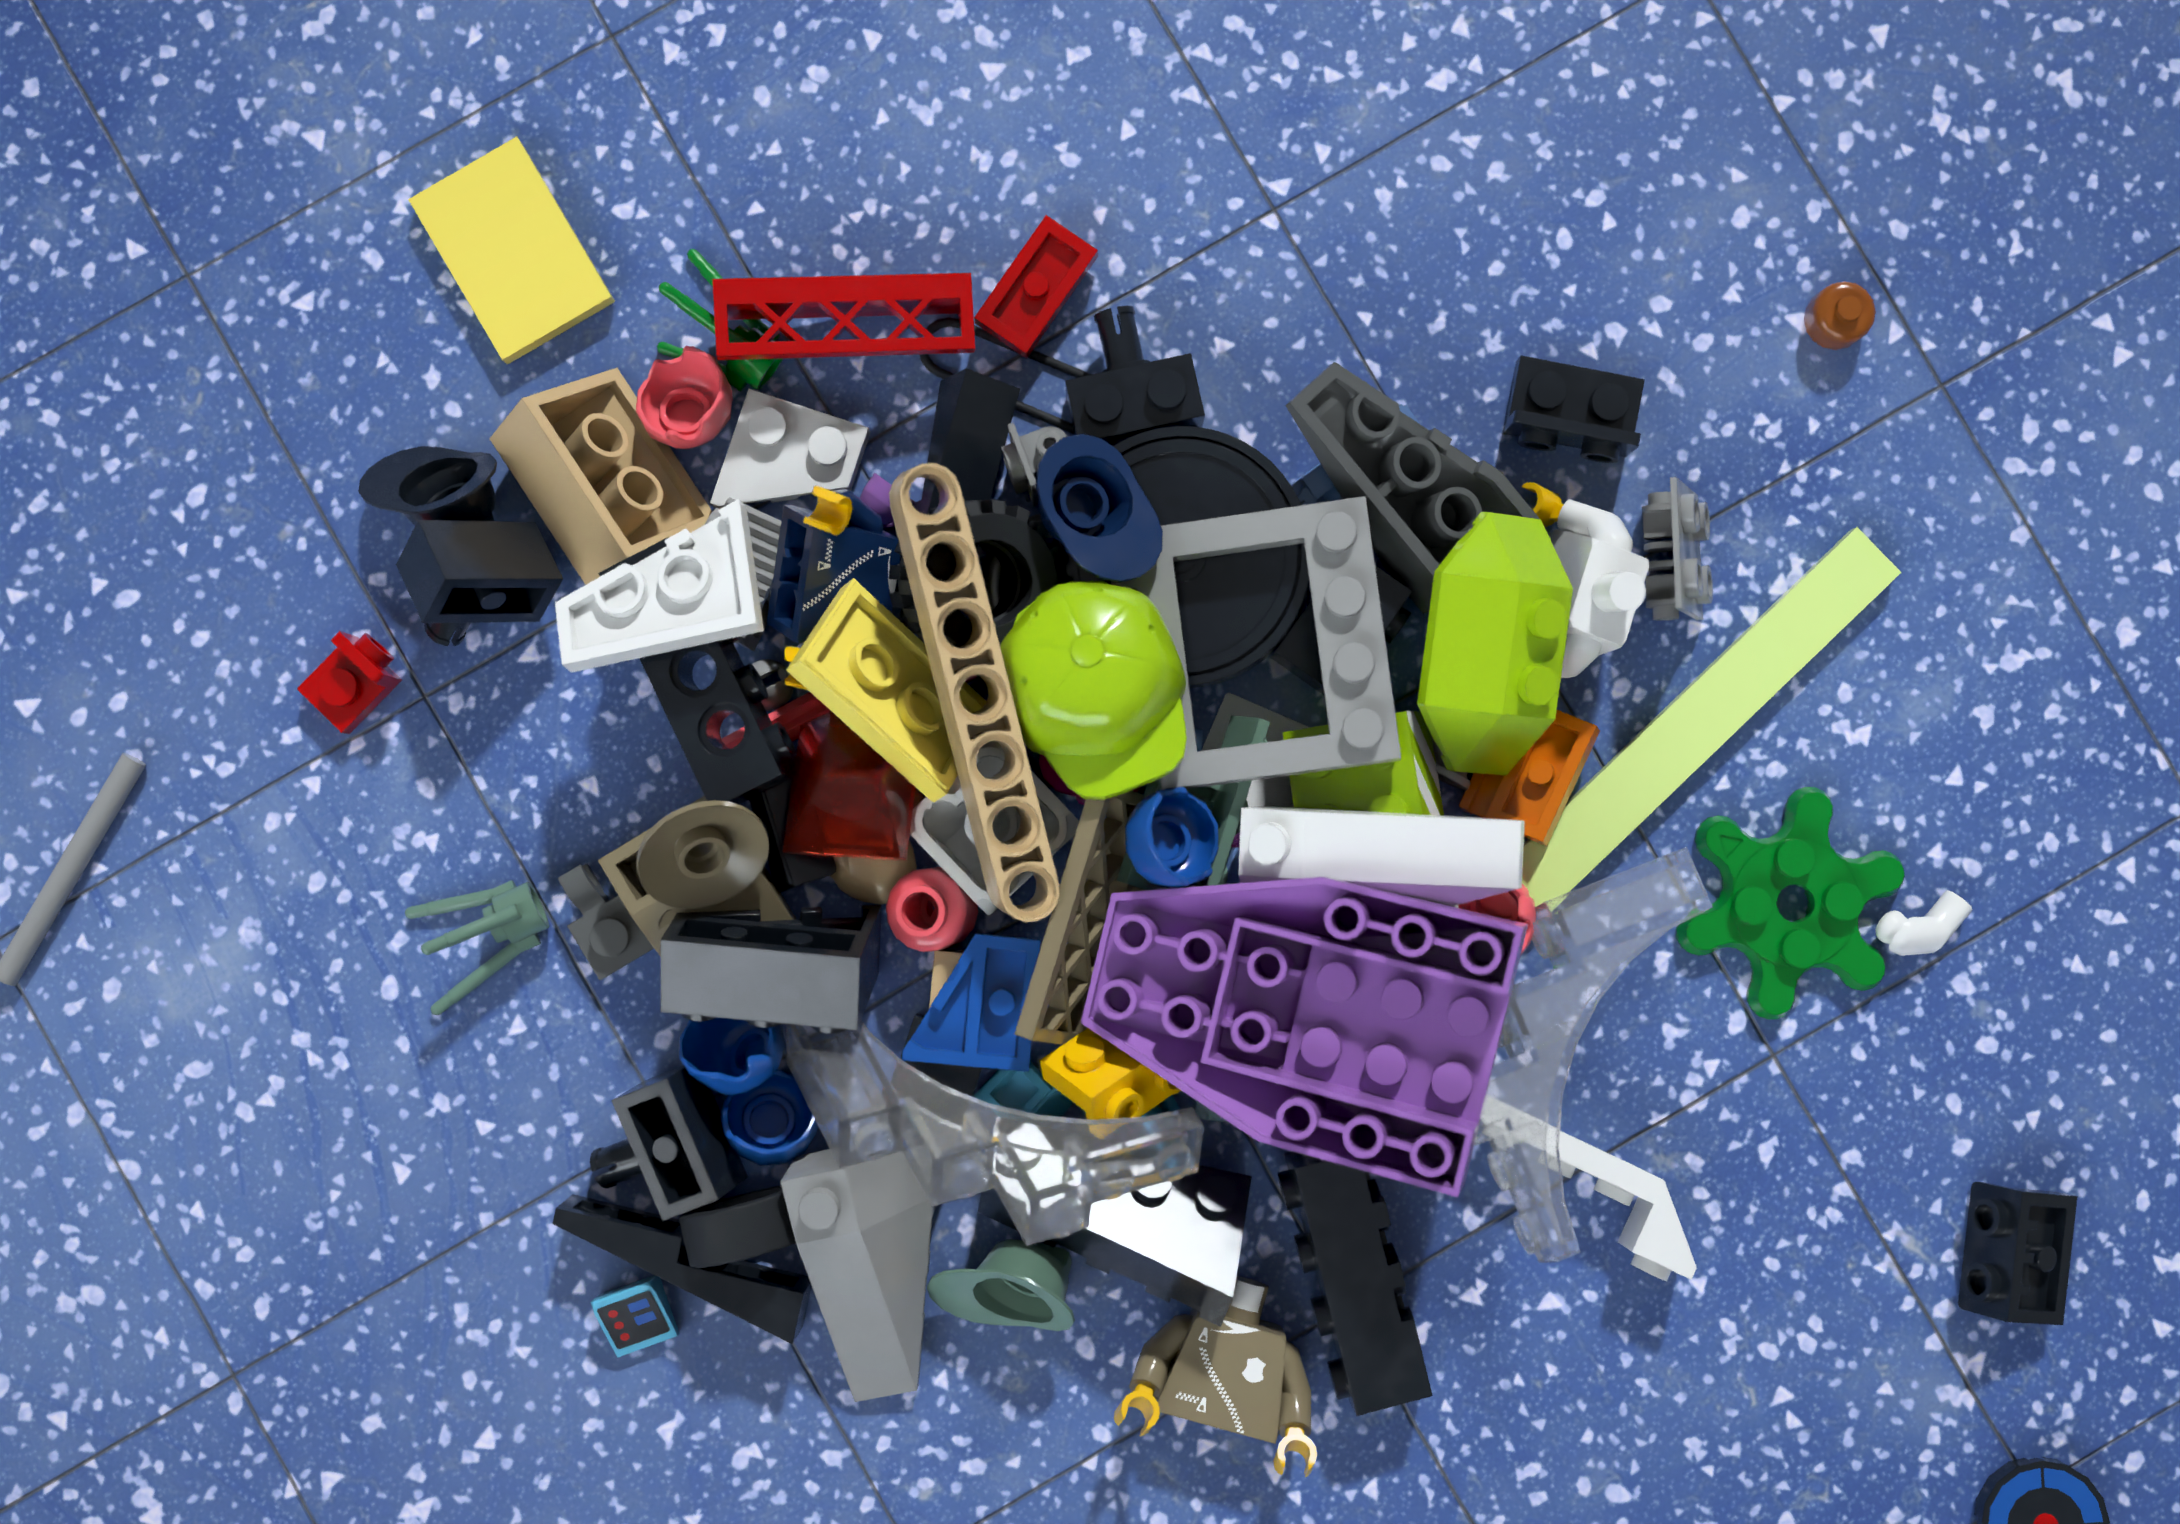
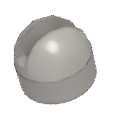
M762 659L752 663L762 679L775 672L778 673L781 681L766 688L768 698L762 701L765 710L773 711L784 706L790 700L794 687L785 685V678L790 675L786 671L787 668L779 662L770 659Z

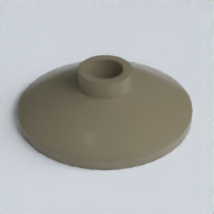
M728 801L693 803L668 814L649 830L638 850L636 860L637 873L643 888L658 902L680 909L706 908L737 896L755 881L767 861L769 840L760 819L752 811L739 804Z

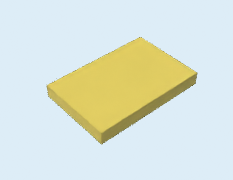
M517 136L408 199L499 356L507 365L616 302Z
M853 578L840 588L786 671L934 803L948 793L958 774L925 644ZM966 682L962 684L960 701L963 707L969 713L981 710L987 701Z

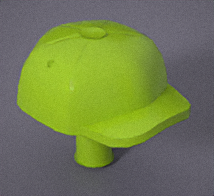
M1103 581L1070 582L1056 585L1040 594L1034 602L1017 614L1012 629L1001 642L1000 649L1023 741L1031 751L1046 757L1051 767L1070 790L1084 799L1105 800L1156 781L1172 773L1184 759L1187 742L1181 702L1186 690L1185 672L1171 634L1158 608L1146 595L1127 587L1109 585Z

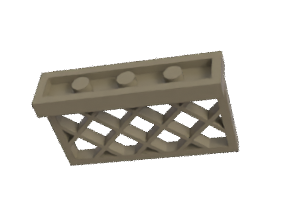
M1131 790L1105 800H1085L1059 886L1060 896L1048 922L1014 1035L1032 1041L1063 1045L1088 1028L1081 1023L1111 893L1144 891L1143 889L1117 881L1126 853L1125 825L1144 795Z

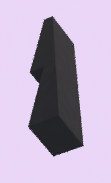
M967 368L940 381L927 463H936L944 466L955 475L964 501L990 500L1003 454L1001 447L1005 446L1007 440L1008 424L1012 421L1020 388ZM925 479L922 499L912 504L918 512L931 515L930 509L938 506L940 499L936 485L930 480ZM974 543L977 550L978 543ZM956 561L952 568L951 576L954 574ZM898 580L896 581L895 592H899ZM892 607L891 613L898 620L905 616L902 608Z
M574 1194L555 1210L553 1225L793 1344L803 1327L812 1288L809 1277L806 1275L743 1260L712 1267H691L679 1219L669 1218L663 1221L658 1214Z

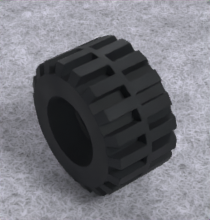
M999 500L964 501L974 543H981L988 547L996 555L1003 569L1004 588L1002 596L996 607L991 611L999 645H1001L1003 639L1012 629L1019 612L1034 602L1040 594L1056 585L1067 583V571L1056 570L1054 563L1055 560L1064 556L1059 544L1046 543L1044 539L1049 534L1042 521L1028 520L1031 513L1020 506H1006L1005 501ZM937 507L930 509V513L932 514ZM898 542L894 552L902 555L900 544ZM937 543L928 551L926 567L936 580L944 582L951 577L956 558L947 546ZM902 556L900 565H890L889 579L898 580L899 592L889 593L892 607L903 609L905 616L900 618L899 621L912 633H915L924 643ZM958 609L951 611L945 618L943 634L946 640L952 646L959 648L965 645L971 637L972 623Z

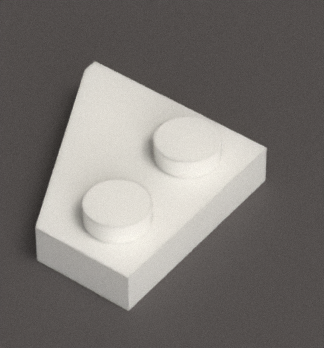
M748 389L710 504L715 508L721 509L725 506V502L729 497L734 500L740 499L743 504L768 500L772 503L794 500L802 495L812 494L815 485L830 491L840 489L851 491L871 432L868 427Z

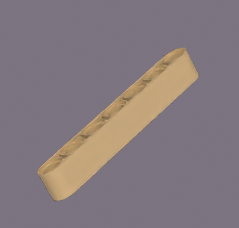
M936 463L921 464L902 472L893 481L889 492V502L987 893L992 903L1009 916L1024 922L1039 921L1047 917L1056 907L1060 896L1059 882L961 488L955 475L946 467ZM916 478L930 480L939 491L940 501L937 509L931 515L918 512L910 501L909 490ZM937 543L947 546L956 558L954 574L944 582L936 580L926 567L928 551ZM956 609L963 611L972 623L970 639L959 648L952 646L943 634L945 618L951 611ZM977 675L985 681L988 687V699L981 710L969 713L960 701V689L967 678ZM996 741L1003 749L1005 761L1002 769L997 774L985 778L977 768L976 757L984 744ZM1013 806L1020 816L1019 830L1013 838L1000 842L993 833L994 818L1000 810ZM1022 872H1032L1036 879L1034 896L1023 905H1014L1009 897V887L1012 880Z

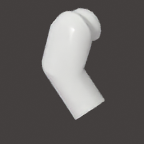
M1946 890L1924 917H1911L1907 919L1899 911L1887 912L1876 926V936L1883 943L1889 944L1891 952L1900 956L1934 953L1944 946L1973 909L1963 898Z

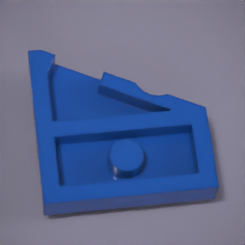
M976 933L951 975L932 1002L931 1007L915 1033L903 1049L902 1060L1029 1072L1032 1040L1014 1034L1041 949V939Z

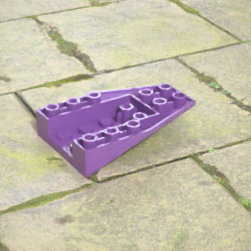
M1327 877L1111 893L1081 1023L1258 1142L1458 1197L1465 1185L1528 924Z

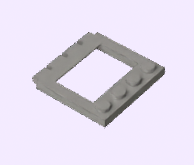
M1366 496L1161 526L1163 530L1162 551L1155 566L1138 579L1124 582L1111 581V585L1127 587L1143 593L1158 608L1171 634L1185 672L1186 690L1181 700L1187 735L1185 754L1182 762L1172 773L1160 778L1162 789L1174 787L1192 789L1401 761ZM1304 543L1330 734L1197 752L1173 562Z

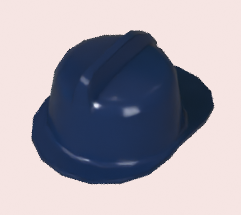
M1085 434L1063 437L1050 446L1038 464L1036 488L1039 496L1038 510L1041 521L1050 535L1064 545L1067 552L1082 569L1099 579L1124 582L1143 576L1155 566L1160 556L1163 530L1155 510L1120 452L1103 439Z

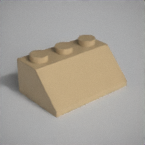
M618 368L521 398L489 438L585 585L599 578V572L667 537L670 538L686 528L690 533L705 525L708 517L713 512L670 446L650 438L636 414L637 397Z

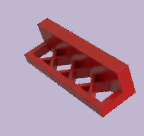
M971 273L712 279L717 360L974 353L975 351ZM959 314L960 336L934 337L917 319L921 315ZM896 316L902 321L887 338L870 339L853 323L856 317ZM831 317L837 322V325L822 340L809 341L803 339L788 325L793 318ZM767 319L773 324L757 342L729 343L728 320ZM908 328L918 336V338L900 337ZM844 330L854 338L836 340ZM781 332L790 341L772 340Z

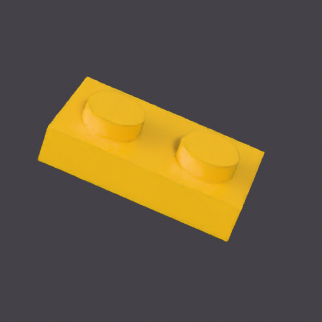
M1089 1028L1040 1059L1043 1079L1086 1112L1089 1136L1099 1144L1104 1143L1122 1129L1130 1127L1142 1115L1171 1095L1181 1091Z

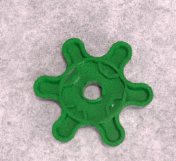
M1802 787L1795 790L1788 797L1785 804L1783 824L1777 833L1768 838L1758 839L1751 837L1739 827L1736 821L1720 815L1705 819L1700 823L1695 833L1697 850L1702 857L1712 862L1719 869L1722 877V890L1719 897L1712 904L1703 908L1691 909L1680 917L1675 929L1676 939L1685 951L1698 956L1708 955L1717 949L1725 947L1735 948L1744 953L1750 961L1752 969L1751 981L1747 989V1002L1750 1009L1757 1016L1764 1019L1776 1020L1784 1017L1792 1010L1795 1002L1797 982L1805 972L1812 968L1823 967L1830 969L1846 986L1861 991L1873 989L1880 984L1885 976L1886 964L1884 957L1878 949L1868 944L1861 936L1858 929V917L1863 907L1869 901L1889 897L1901 888L1905 878L1904 866L1893 853L1883 850L1872 851L1854 859L1845 858L1838 854L1830 845L1828 837L1829 824L1833 817V804L1830 797L1823 790L1816 787ZM1796 885L1805 890L1804 893L1806 894L1808 905L1805 911L1806 916L1791 922L1783 918L1779 913L1777 899L1781 890L1785 887Z

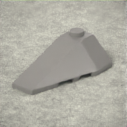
M921 1131L795 1157L780 1182L796 1245L854 1401L859 1402L917 1391L925 1320L926 1282L931 1253L929 1250L931 1226L936 1190Z

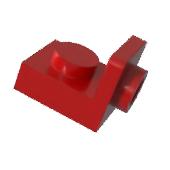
M339 631L331 639V642L337 648L310 674L297 690L341 733L350 734L402 679L388 667L394 660V657L376 639L367 633L359 638Z

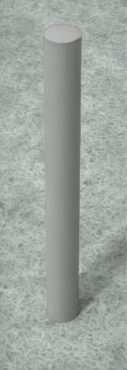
M122 753L1 957L0 982L10 986L17 985L146 767V764L141 760L126 753Z

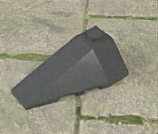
M1336 362L1330 364L1285 405L1341 498L1349 499L1366 496L1373 550L1390 575L1412 591L1409 597L1423 614L1429 612L1435 570L1455 544L1473 528L1472 523L1480 512L1539 519L1500 470L1484 460L1476 462L1450 444L1452 441L1450 437L1436 428L1426 429L1402 413L1397 402Z

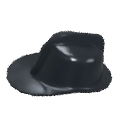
M425 446L405 449L382 458L368 468L360 479L358 492L365 503L380 509L403 513L414 526L418 520L495 521L492 512L495 509L496 495L490 478L496 472L497 461L491 454L481 452L469 453L442 447Z

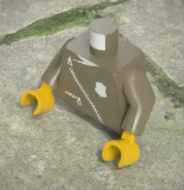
M1237 1276L1234 1296L1221 1327L1200 1318L1201 1312L1192 1308L1190 1314L1175 1315L1143 1345L1130 1381L1129 1388L1131 1393L1126 1395L1114 1411L1113 1418L1115 1423L1119 1426L1125 1419L1128 1407H1135L1143 1413L1145 1418L1140 1436L1146 1435L1159 1419L1160 1412L1276 1444L1279 1430V1434L1284 1438L1279 1443L1274 1456V1469L1282 1475L1285 1469L1284 1454L1288 1451H1295L1300 1453L1305 1459L1304 1475L1308 1477L1317 1458L1316 1447L1312 1440L1308 1438L1311 1434V1388L1299 1349L1286 1341V1335L1282 1326L1261 1320L1269 1286L1257 1280Z

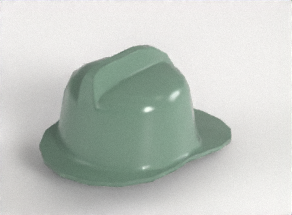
M1003 1240L993 1247L977 1269L942 1271L932 1276L927 1285L930 1298L941 1309L956 1317L975 1323L1032 1326L1045 1330L1062 1331L1070 1329L1075 1322L1073 1311L1065 1303L1069 1285V1273L1072 1265L1071 1255L1065 1248L1056 1246L1052 1248L1046 1244L1034 1241Z

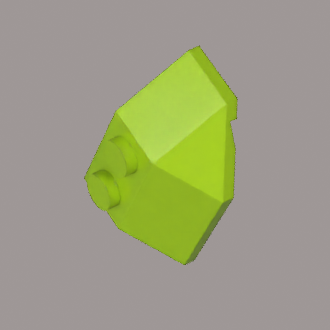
M1480 512L1472 523L1473 528L1455 544L1434 572L1417 705L1432 738L1443 753L1441 758L1447 770L1507 775L1556 718L1573 587L1541 519Z

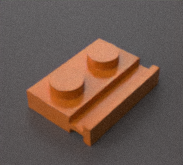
M1557 710L1554 722L1507 775L1474 773L1470 780L1471 784L1468 790L1465 791L1459 807L1463 811L1481 818L1525 820L1524 837L1547 846L1599 735V728L1597 725Z

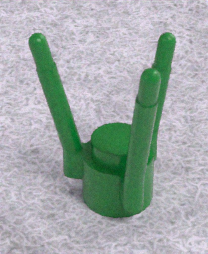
M690 249L687 252L688 259L712 287V279H724L698 250ZM662 282L659 285L661 294L715 334V318L711 313L668 282ZM760 319L743 320L750 330L742 325L736 327L735 330L728 327L729 343L757 342L770 327ZM778 334L772 341H778L781 335ZM659 342L657 345V351L660 354L673 359L681 356L683 353V348L667 342ZM784 358L726 360V365L721 363L719 365L729 384L741 392L747 383L759 391L771 379Z

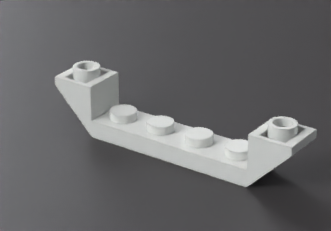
M1486 1096L1480 1120L1482 1124L1477 1135L1510 1151H1513L1517 1140L1540 1150L1535 1160L1536 1163L1570 1179L1576 1168L1598 1178L1594 1190L1627 1206H1630L1634 1195L1637 1196L1635 1205L1618 1240V1243L1635 1253L1631 1264L1664 1281L1668 1280L1671 1271L1692 1280L1697 1267L1665 1180Z

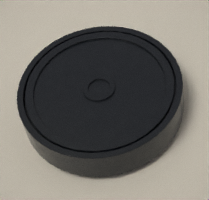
M1192 426L1164 427L1137 434L1113 446L1130 466L1136 481L1155 510L1161 526L1301 506L1290 483L1266 456L1246 442L1226 433ZM1053 538L1052 543L1059 544L1064 556L1054 561L1056 570L1067 571V583L1103 581L1111 585V581L1099 579L1082 569L1070 556L1064 545ZM1304 543L1173 562L1189 688L1205 687L1233 679L1254 668L1278 648L1296 623L1309 591L1310 581Z

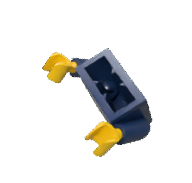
M815 485L812 494L818 497L815 510L793 505L783 506L767 624L794 642L800 643L797 647L788 646L785 648L784 659L788 662H792L840 588L853 578L886 609L892 612L889 593L895 592L897 580L889 579L890 565H899L901 555L894 552L899 540L883 530L881 516L850 490L830 491ZM791 674L785 678V685L807 690Z

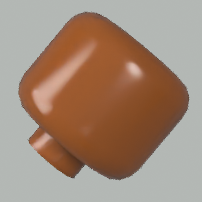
M1843 281L1830 284L1816 294L1807 305L1804 315L1806 332L1815 343L1823 348L1832 350L1848 348L1867 335L1874 324L1876 314L1874 301L1868 291L1856 283Z

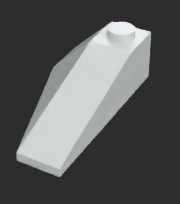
M1281 806L1241 808L1238 875L1241 883L1327 877L1447 906H1456L1522 888L1525 820Z

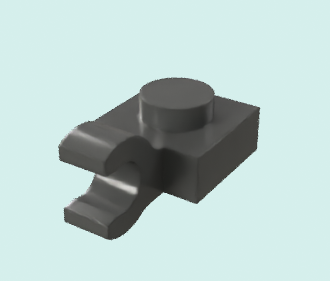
M588 864L579 865L558 878L569 899L583 915L567 925L599 980L608 977L654 949L629 914L619 895L611 900L608 899Z

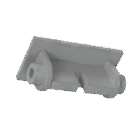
M1013 422L1008 424L1011 444L1001 447L1004 455L1003 460L1016 494L1028 491L1033 506H1037L1039 500L1036 488L1038 464L1046 450L1063 437H1067V435L1061 429L1050 426L1019 437Z

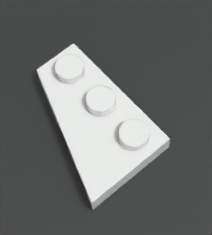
M737 499L719 509L718 511L721 516L690 533L686 528L664 540L667 545L666 547L633 566L624 563L556 601L555 608L562 665L572 673L764 631L747 508L741 500Z

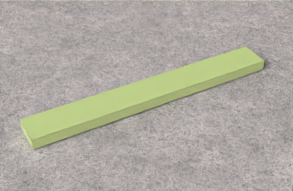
M1858 527L1850 530L1568 800L1547 846L1530 839L1524 843L1522 884L1529 890L1530 897L1535 901L1536 922H1539L1902 573Z

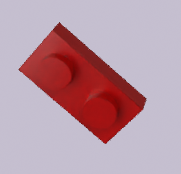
M1046 215L975 315V324L1027 359L1098 258V250Z

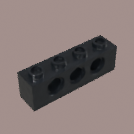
M669 537L599 572L600 577L624 563L633 566L667 546L664 540ZM740 636L639 658L707 801H728L741 804L797 776L790 762L791 759L796 757L792 740L781 723L777 722L772 725L762 704V701L768 698L765 684L751 663L744 666L734 643L740 640ZM710 655L716 664V676L710 686L700 690L693 681V667L701 657ZM737 713L744 722L745 733L742 741L736 747L729 749L721 739L720 727L727 716Z

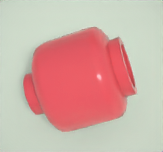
M942 867L918 869L901 877L891 889L886 904L887 922L894 936L908 948L920 952L940 951L951 948L966 939L975 926L978 905Z

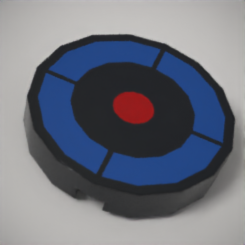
M2042 1457L2044 1459L2033 1458L2028 1460L2020 1458L2008 1461L1987 1478L1976 1497L1974 1515L1977 1516V1524H2110L2104 1498L2090 1479L2058 1459Z

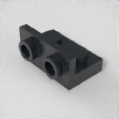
M1521 355L1515 365L1503 434L1519 437L1518 444L1525 448L1554 451L1558 444L1581 449L1580 456L1587 460L1601 463H1616L1619 460V456L1627 457L1639 447L1641 434L1635 432L1645 379Z
M1973 1182L1958 1299L1959 1307L1966 1311L2005 1322L2063 1325L2078 1196L2051 1191L2009 1188L1986 1182Z

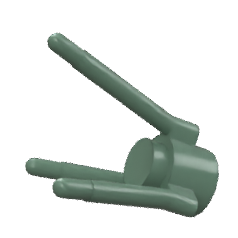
M511 880L493 889L431 901L426 904L408 907L405 910L407 918L415 919L492 903V905L482 909L483 918L422 944L421 951L425 955L454 946L487 931L491 932L497 943L508 939L511 942L436 1001L430 1008L433 1015L442 1014L520 953L541 944L537 933L548 929L549 921L544 907L530 882H525L516 887L514 881Z

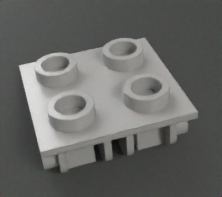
M1671 477V492L1649 493L1648 505L1642 507L1644 539L1673 538L1672 541L1651 542L1643 545L1644 552L1648 553L1673 552V560L1649 562L1648 571L1674 570V574L1646 576V608L1653 609V620L1655 621L1679 619V611L1696 620H1703V604H1710L1713 600L1711 568L1709 565L1701 566L1700 541L1709 540L1710 538L1709 509L1707 502L1699 503L1698 495L1680 479Z

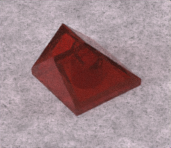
M833 712L826 713L800 725L794 767L797 776L793 777L783 852L799 855L906 861L916 787Z

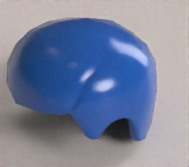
M1174 787L1158 790L1146 796L1136 805L1125 825L1126 852L1136 872L1149 883L1163 888L1187 887L1212 875L1211 864L1215 861L1219 850L1218 823L1207 804L1189 793L1186 788Z
M718 1017L709 1021L689 1020L679 1038V1060L688 1073L704 1086L724 1095L745 1093L768 1080L780 1066L785 1051L783 1024L774 1027H756L749 1024L746 1020Z
M779 1069L756 1088L742 1094L727 1095L721 1110L723 1132L731 1148L739 1156L759 1166L784 1165L803 1154L816 1136L820 1119V1107L809 1083L803 1078L792 1076L790 1073Z

